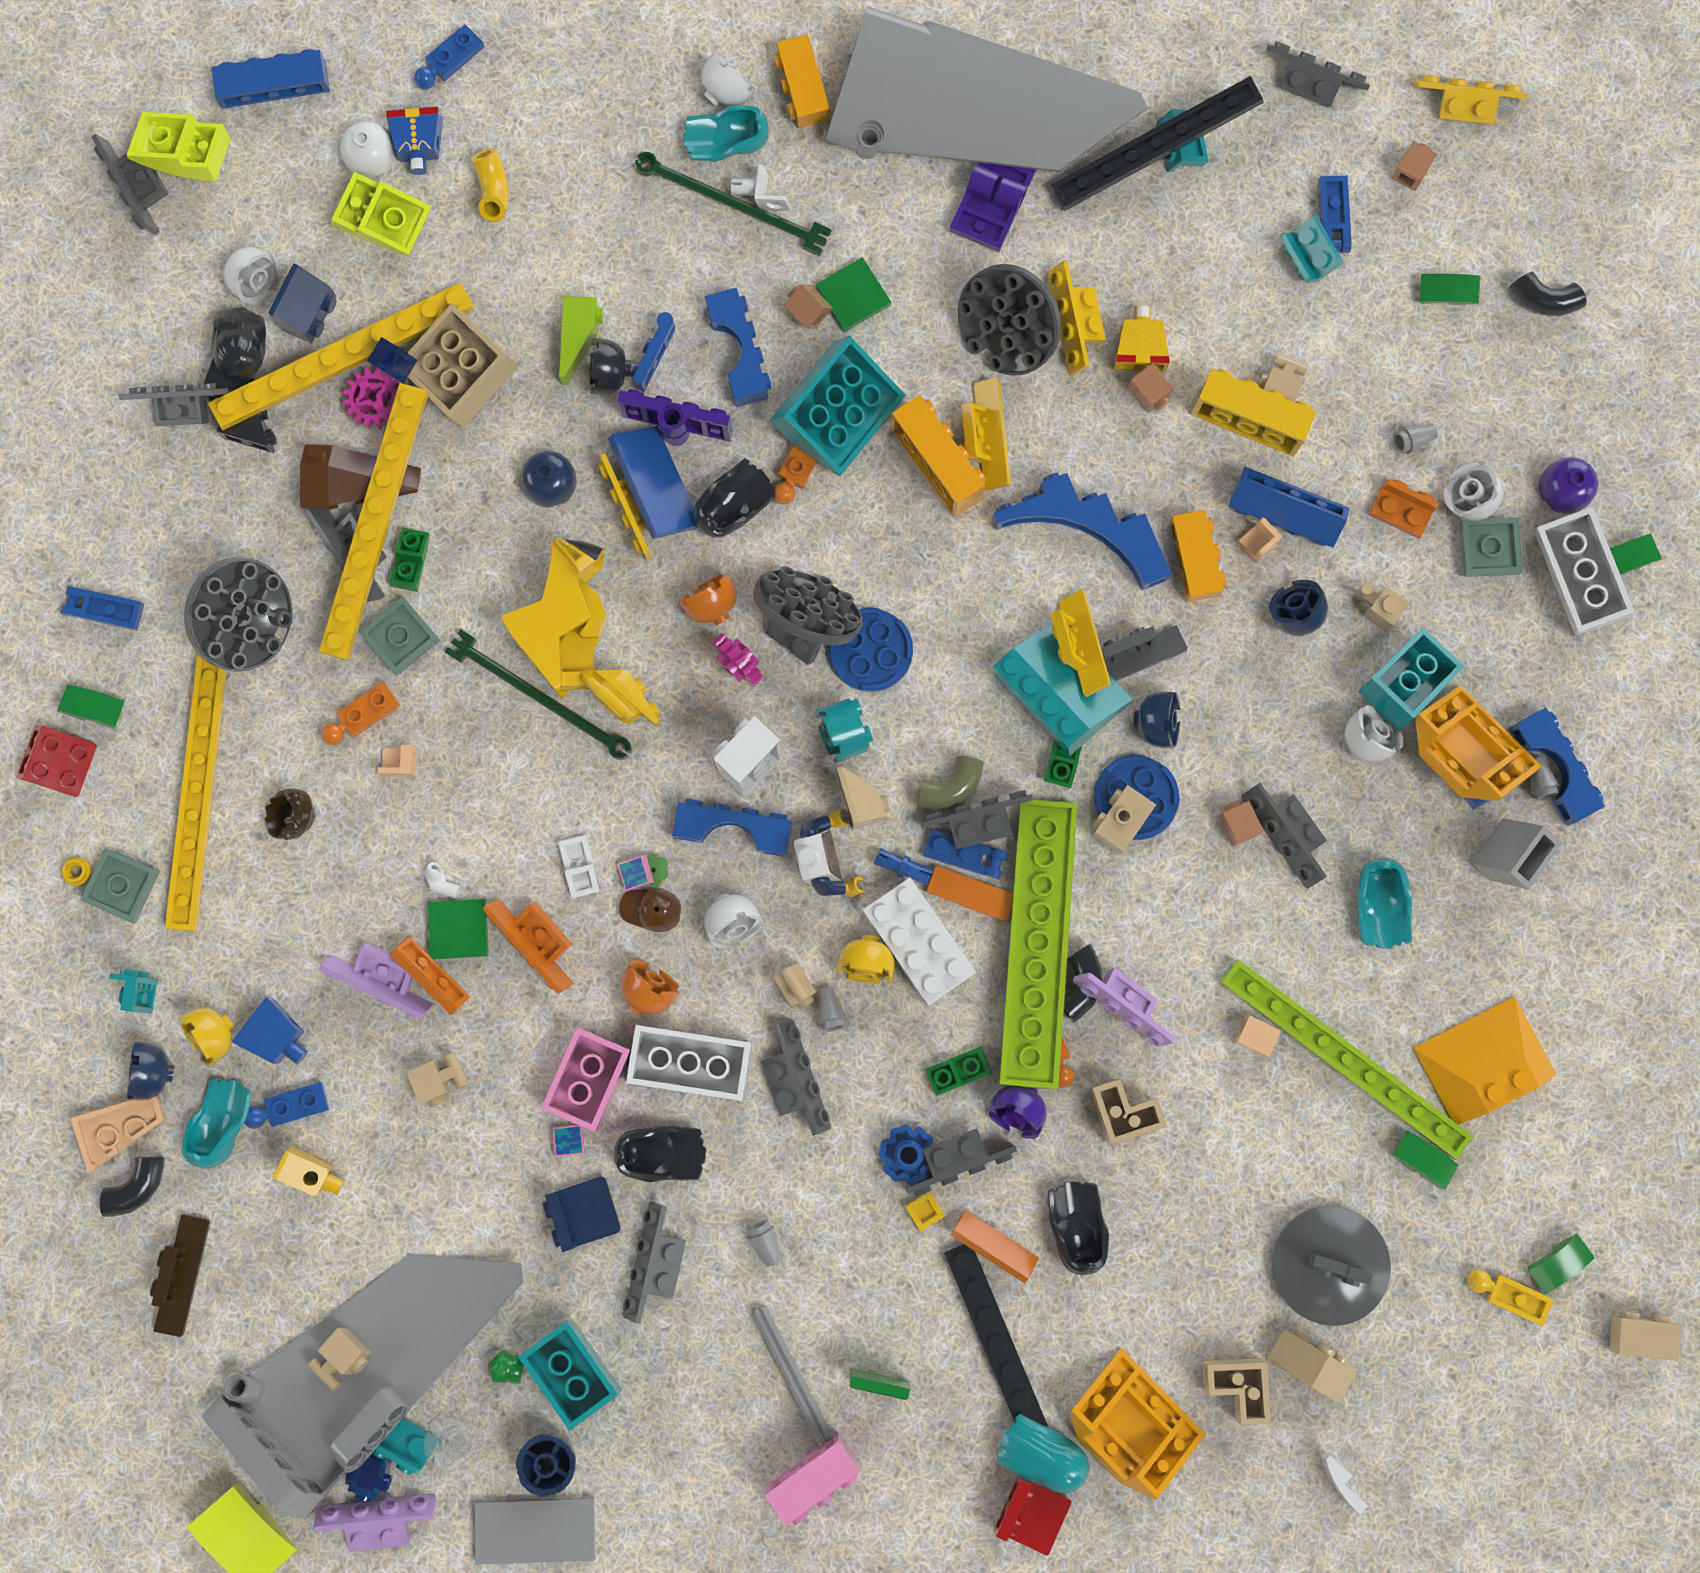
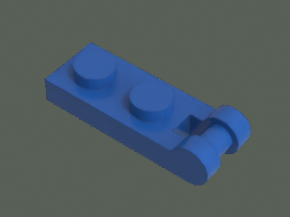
M1348 175L1320 176L1318 179L1320 222L1335 248L1340 250L1341 253H1350L1352 239ZM1340 232V239H1332V233Z
M662 312L658 315V329L653 339L648 338L643 348L644 356L640 363L636 362L631 372L634 388L645 392L675 333L674 320L668 312Z
M67 586L65 592L67 600L65 605H62L60 614L130 630H138L144 603ZM79 599H84L82 608H77Z
M931 829L923 857L1000 880L1002 873L1000 871L1001 863L1006 860L1008 852L982 844L956 849L953 835ZM983 855L991 857L989 867L980 865Z

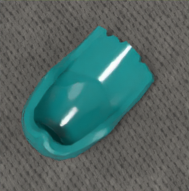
M730 105L716 114L687 116L684 127L686 132L683 137L684 148H687L691 160L717 162L736 154H751L760 150L768 140L769 127L765 114L758 107Z
M1391 858L1373 859L1364 865L1358 880L1357 914L1361 942L1368 946L1375 945L1381 949H1392L1394 945L1400 946L1403 942L1409 944L1412 942V892L1407 873L1400 863Z
M210 1079L204 1102L199 1110L190 1117L183 1137L181 1153L191 1165L202 1169L215 1168L224 1163L231 1155L235 1147V1139L246 1120L251 1100L250 1090L243 1087L242 1083L232 1079L229 1082L227 1080Z
M1021 1414L1015 1418L1016 1423L1010 1425V1430H1005L1000 1441L1001 1448L998 1449L997 1460L1011 1472L1059 1493L1075 1492L1084 1484L1089 1473L1088 1458L1085 1452L1068 1437Z

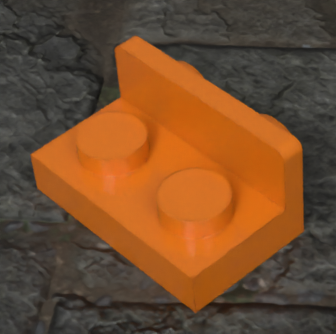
M1388 479L1382 485L1369 512V516L1420 539L1432 513L1437 509L1439 503L1433 500L1434 498L1428 493L1415 492L1400 480Z

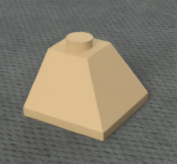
M844 767L837 768V778L853 830L886 820V812L890 811L886 796H880L877 788Z

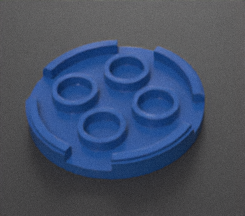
M879 608L858 609L862 616V627L858 636L847 644L829 645L830 663L836 675L851 688L864 692L883 691L897 684L907 673L913 656L912 638L905 624L891 613Z
M1143 755L1125 756L1109 764L1100 774L1094 788L1093 801L1097 816L1101 812L1107 814L1113 806L1108 802L1117 789L1123 791L1128 785L1156 804L1132 840L1149 839L1163 832L1173 821L1180 801L1179 788L1170 770L1165 765L1163 766L1156 760Z

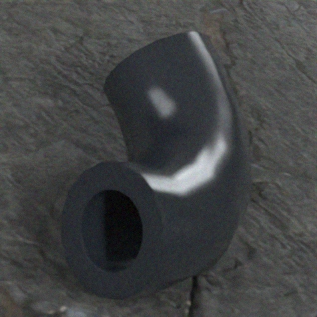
M1534 271L1525 274L1509 286L1513 295L1526 308L1540 315L1563 316L1578 311L1587 304L1586 295L1577 283L1573 282L1562 288H1550L1538 279Z
M1091 944L1067 958L1074 977L1091 973L1102 981V967ZM1074 982L1064 997V1012L1072 1023L1081 1019L1095 1005L1097 1000L1094 997L1085 995L1080 990L1081 987Z
M134 1157V1169L130 1179L122 1186L103 1188L100 1195L101 1215L103 1217L132 1213L146 1204L160 1186L165 1157Z

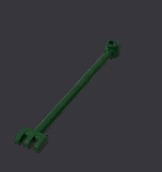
M642 152L637 156L638 160H635V165L640 175L644 177L652 175L661 176L804 239L803 250L821 256L823 250L814 245V243L825 246L827 239L818 234L829 237L832 232L830 228L814 222L811 230L661 165V162L657 161L653 153ZM644 163H650L652 167L648 170H645L642 168V165Z
M460 629L457 633L461 638L465 639L464 643L459 642L455 638L451 641V644L459 648L457 653L448 647L445 650L447 655L460 663L466 657L470 658L608 747L610 754L616 760H625L629 757L626 753L618 754L616 752L618 745H625L626 752L632 753V746L625 737L609 735L473 648L477 640Z

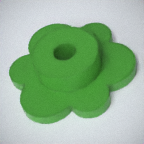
M649 854L647 860L654 883L649 885L658 887L662 880L668 877V872L665 870L668 862L664 857L657 858L655 854Z

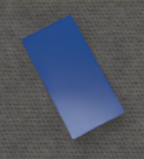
M658 426L612 434L608 438L609 443L652 539L698 529L693 516L694 506Z

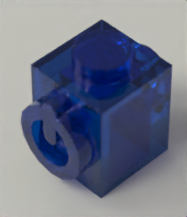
M371 1454L359 1468L352 1472H347L345 1484L349 1485L348 1491L355 1493V1498L371 1502L372 1499L376 1500L382 1495V1492L387 1493L393 1475L389 1474L393 1461L389 1458L383 1460Z

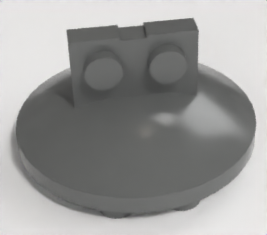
M1011 264L992 265L975 274L962 290L958 303V323L961 335L970 353L976 355L986 348L992 352L993 355L988 359L987 365L992 371L1012 376L1028 374L1045 364L1054 354L1061 334L1059 309L1048 287L1032 272Z
M243 557L224 559L203 571L192 585L185 603V630L194 650L209 664L234 672L253 670L270 661L281 650L293 622L292 601L285 582L270 566L260 561ZM278 627L287 628L282 643L278 638L274 637Z
M782 566L780 570H773L762 574L753 589V598L757 607L771 621L766 631L768 636L781 646H785L793 655L807 665L814 663L822 644L843 645L850 643L858 636L862 627V616L854 604V597L851 594L833 586V582L825 576L815 577L810 574L794 571L790 567Z
M1319 1206L1298 1214L1283 1228L1274 1246L1272 1272L1280 1295L1292 1310L1312 1322L1322 1325L1339 1326L1362 1319L1380 1303L1389 1284L1391 1261L1382 1235L1368 1219L1347 1208Z

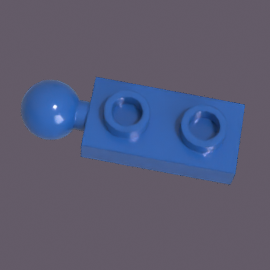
M464 24L425 57L426 64L429 67H420L415 71L413 79L416 86L424 90L430 89L435 84V76L437 75L445 82L485 47L484 42Z
M323 1082L265 1098L266 1108L250 1106L244 1124L250 1129H257L269 1119L271 1127H275L329 1111Z

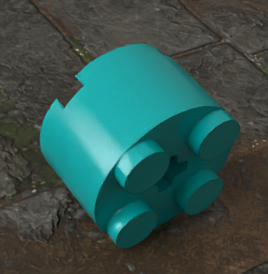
M847 698L815 710L816 719L822 718L823 724L818 726L826 750L829 756L835 754L834 763L868 752L869 743L873 741L869 727L867 725L863 726L860 719L862 709L857 699L851 701Z

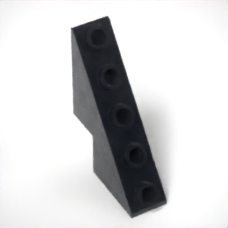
M213 358L204 384L216 383V388H228L230 393L255 381V379L249 378L241 381L229 379L220 373ZM225 394L206 396V399L213 401ZM267 410L223 431L220 425L217 428L218 434L223 439L270 453L275 452L274 445L278 444L271 428L268 429L265 420L269 419Z

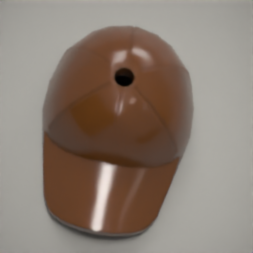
M666 890L629 891L623 895L619 904L620 915L624 921L649 931L667 932L676 927L680 921L681 902L675 894ZM655 907H659V911L656 912Z

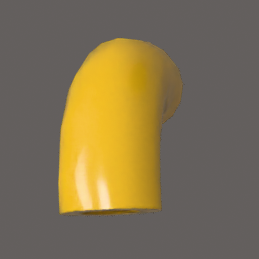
M489 148L475 154L471 158V162L481 187V200L478 206L479 213L487 221L498 222L503 219L507 212L509 189L499 154L495 148Z

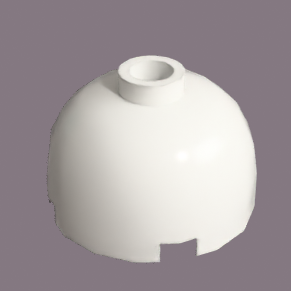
M716 51L703 66L701 78L704 87L707 89L704 95L714 105H717L719 102L727 107L730 105H740L755 91Z
M363 121L355 123L347 128L341 137L339 147L342 161L352 174L355 171L369 179H373L375 176L387 173L395 163L396 151L392 137L384 127L375 122Z
M243 247L236 250L228 258L223 271L225 284L229 291L242 302H248L251 305L265 302L275 291L267 290L276 279L280 281L282 276L281 265L277 258L258 247Z
M1469 463L1454 471L1449 477L1451 481L1448 487H1445L1443 491L1444 502L1455 515L1468 521H1479L1494 514L1501 505L1504 494L1503 483L1491 467L1480 465L1479 463Z
M1372 705L1360 708L1346 724L1344 735L1349 751L1361 760L1370 763L1382 762L1391 758L1403 747L1404 739L1402 732L1394 728Z
M722 894L714 900V903L707 910L704 927L711 945L717 948L728 947L726 942L739 936L738 944L752 938L762 928L760 922H763V918L756 905L747 897L735 894Z

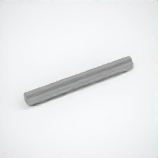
M765 1305L760 1306L752 1312V1316L818 1443L825 1442L831 1437V1431Z

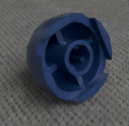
M551 450L539 451L530 456L523 464L520 474L521 486L528 499L536 505L546 508L567 502L574 494L577 485L576 472L571 462L559 452Z
M1296 580L1292 582V587L1286 590L1282 587L1277 590L1271 598L1269 611L1273 621L1283 632L1292 636H1305L1315 632L1323 625L1329 608L1326 595L1317 582Z
M1177 692L1153 693L1147 696L1142 701L1140 709L1134 712V727H1139L1141 737L1151 746L1173 748V746L1177 745L1180 721L1177 723L1176 710H1181Z
M134 1041L129 1069L130 1085L127 1087V1100H150L163 1092L166 1082H172L174 1065L168 1064L167 1054L156 1044Z
M553 1433L539 1434L529 1439L519 1451L516 1460L517 1474L521 1485L530 1493L541 1497L563 1491L572 1481L577 1468L576 1454L572 1445L564 1437Z

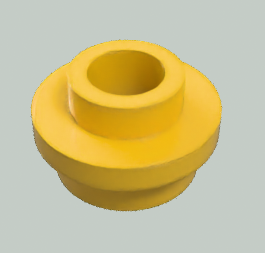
M70 858L62 867V877L70 885H83L91 877V866L83 858ZM79 866L82 872L80 876L75 877L73 870Z

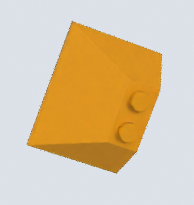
M1461 685L1415 717L1419 756L1460 797L1499 801L1542 767Z
M1515 996L1413 1047L1449 1118L1458 1125L1493 1112L1540 1088L1556 1075Z
M1122 1348L1114 1355L1069 1411L1078 1441L1120 1484L1154 1500L1159 1498L1206 1435Z

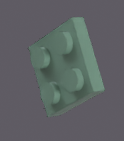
M1518 517L1482 519L1479 521L1461 520L1459 522L1464 577L1520 575L1523 573Z
M401 597L359 632L396 676L441 641L404 597Z
M105 848L80 900L135 924L160 871Z

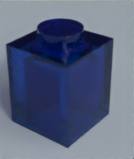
M381 337L367 361L404 384L418 360Z

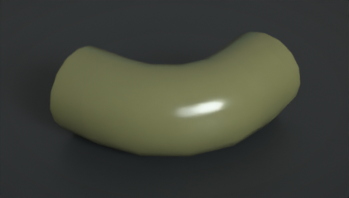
M957 756L954 771L948 780L935 782L923 779L918 807L950 809L963 804L977 789L982 776L984 761L967 756Z

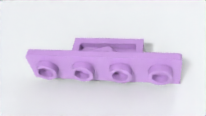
M367 943L361 947L355 966L331 955L319 967V970L326 973L329 978L345 982L356 991L370 994L378 998L381 1003L395 1006L411 1017L422 1019L434 1005V1003L409 992L413 978L388 953Z
M1116 968L1109 969L1103 981L1091 973L1074 977L1073 982L1081 987L1080 990L1085 995L1094 997L1101 1002L1102 1007L1106 1011L1118 1015L1124 1020L1126 1026L1138 1030L1146 1036V1040L1150 1044L1163 1046L1174 1043L1176 1037L1149 1018L1158 1000Z
M416 1495L320 1506L317 1509L313 1529L314 1532L344 1529L349 1552L407 1546L410 1541L407 1522L434 1519L436 1495Z

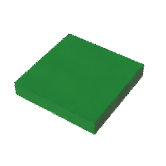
M863 257L816 284L819 294L832 306L833 310L831 313L844 333L891 306L890 299Z
M486 899L428 902L429 953L433 960L489 956L487 914L483 911V907L487 904Z
M851 1368L850 1388L902 1400L909 1398V1381Z

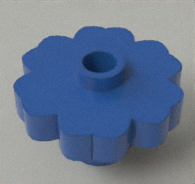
M907 1124L891 1129L890 1139L887 1138L881 1141V1149L878 1154L879 1158L886 1162L883 1167L885 1174L889 1175L895 1182L904 1178L910 1185L915 1184L917 1181H924L927 1176L926 1170H930L922 1149L932 1145L933 1137L921 1127L912 1131L911 1127ZM908 1148L913 1150L914 1153L913 1158L910 1160H906L902 1156L903 1151Z

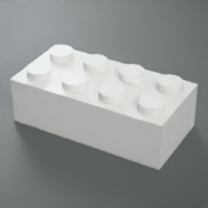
M1593 507L1536 528L1534 532L1575 636L1628 618L1635 613Z
M755 716L750 721L748 719L743 720L734 731L737 733L730 742L727 740L723 741L714 751L716 754L714 762L719 774L744 798L784 757L780 739Z
M911 877L863 909V914L883 943L891 950L894 959L927 1007L976 974L970 962Z
M635 1025L626 1083L744 1101L753 1043Z

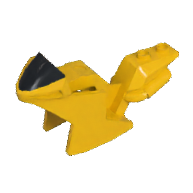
M555 538L553 542L549 543L552 549L551 560L542 599L536 603L504 614L501 617L503 623L519 647L562 699L566 696L567 690L589 689L598 698V701L623 723L630 725L643 716L657 728L661 725L658 718L662 714L654 701L648 704L643 695L647 690L640 678L633 679L631 674L623 669L596 670L593 663L594 652L598 642L601 641L608 621V615L598 593L587 583L602 570L605 549L585 541Z

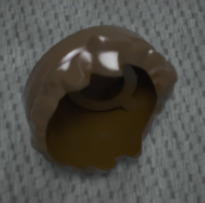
M290 788L278 791L274 797L270 798V804L265 806V823L268 834L277 839L292 840L299 838L311 828L317 816L310 796L301 789Z

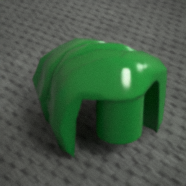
M501 1350L488 1364L492 1381L496 1383L510 1382L520 1384L524 1369L523 1363L518 1358V1355H512L507 1350Z

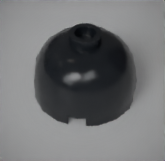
M592 338L591 346L597 347H593V353H590V385L595 383V387L590 389V394H612L623 386L625 377L631 376V360H626L624 350L616 342L608 339Z

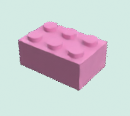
M576 1027L541 1109L593 1132L599 1131L630 1060L631 1049Z
M838 1432L767 1484L764 1496L785 1526L791 1522L797 1525L809 1515L807 1511L815 1504L818 1507L823 1506L833 1498L832 1492L840 1486L845 1489L858 1479L856 1475L859 1473V1461Z

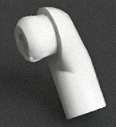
M429 863L424 874L430 890L457 899L461 886L447 882L439 863Z

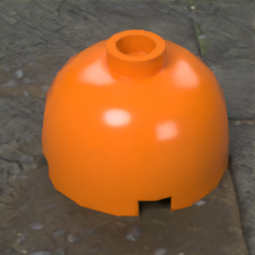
M725 573L723 576L722 574L717 575L697 586L698 589L693 592V596L690 597L686 593L679 599L683 610L692 620L703 624L714 622L715 625H719L730 618L728 612L734 608L737 595L733 581L728 573Z
M633 960L627 967L621 980V992L624 1000L628 1003V1008L639 1015L643 1013L649 1015L659 1014L667 1010L679 995L680 991H677L679 988L677 982L661 969H659L660 975L647 968L648 962Z

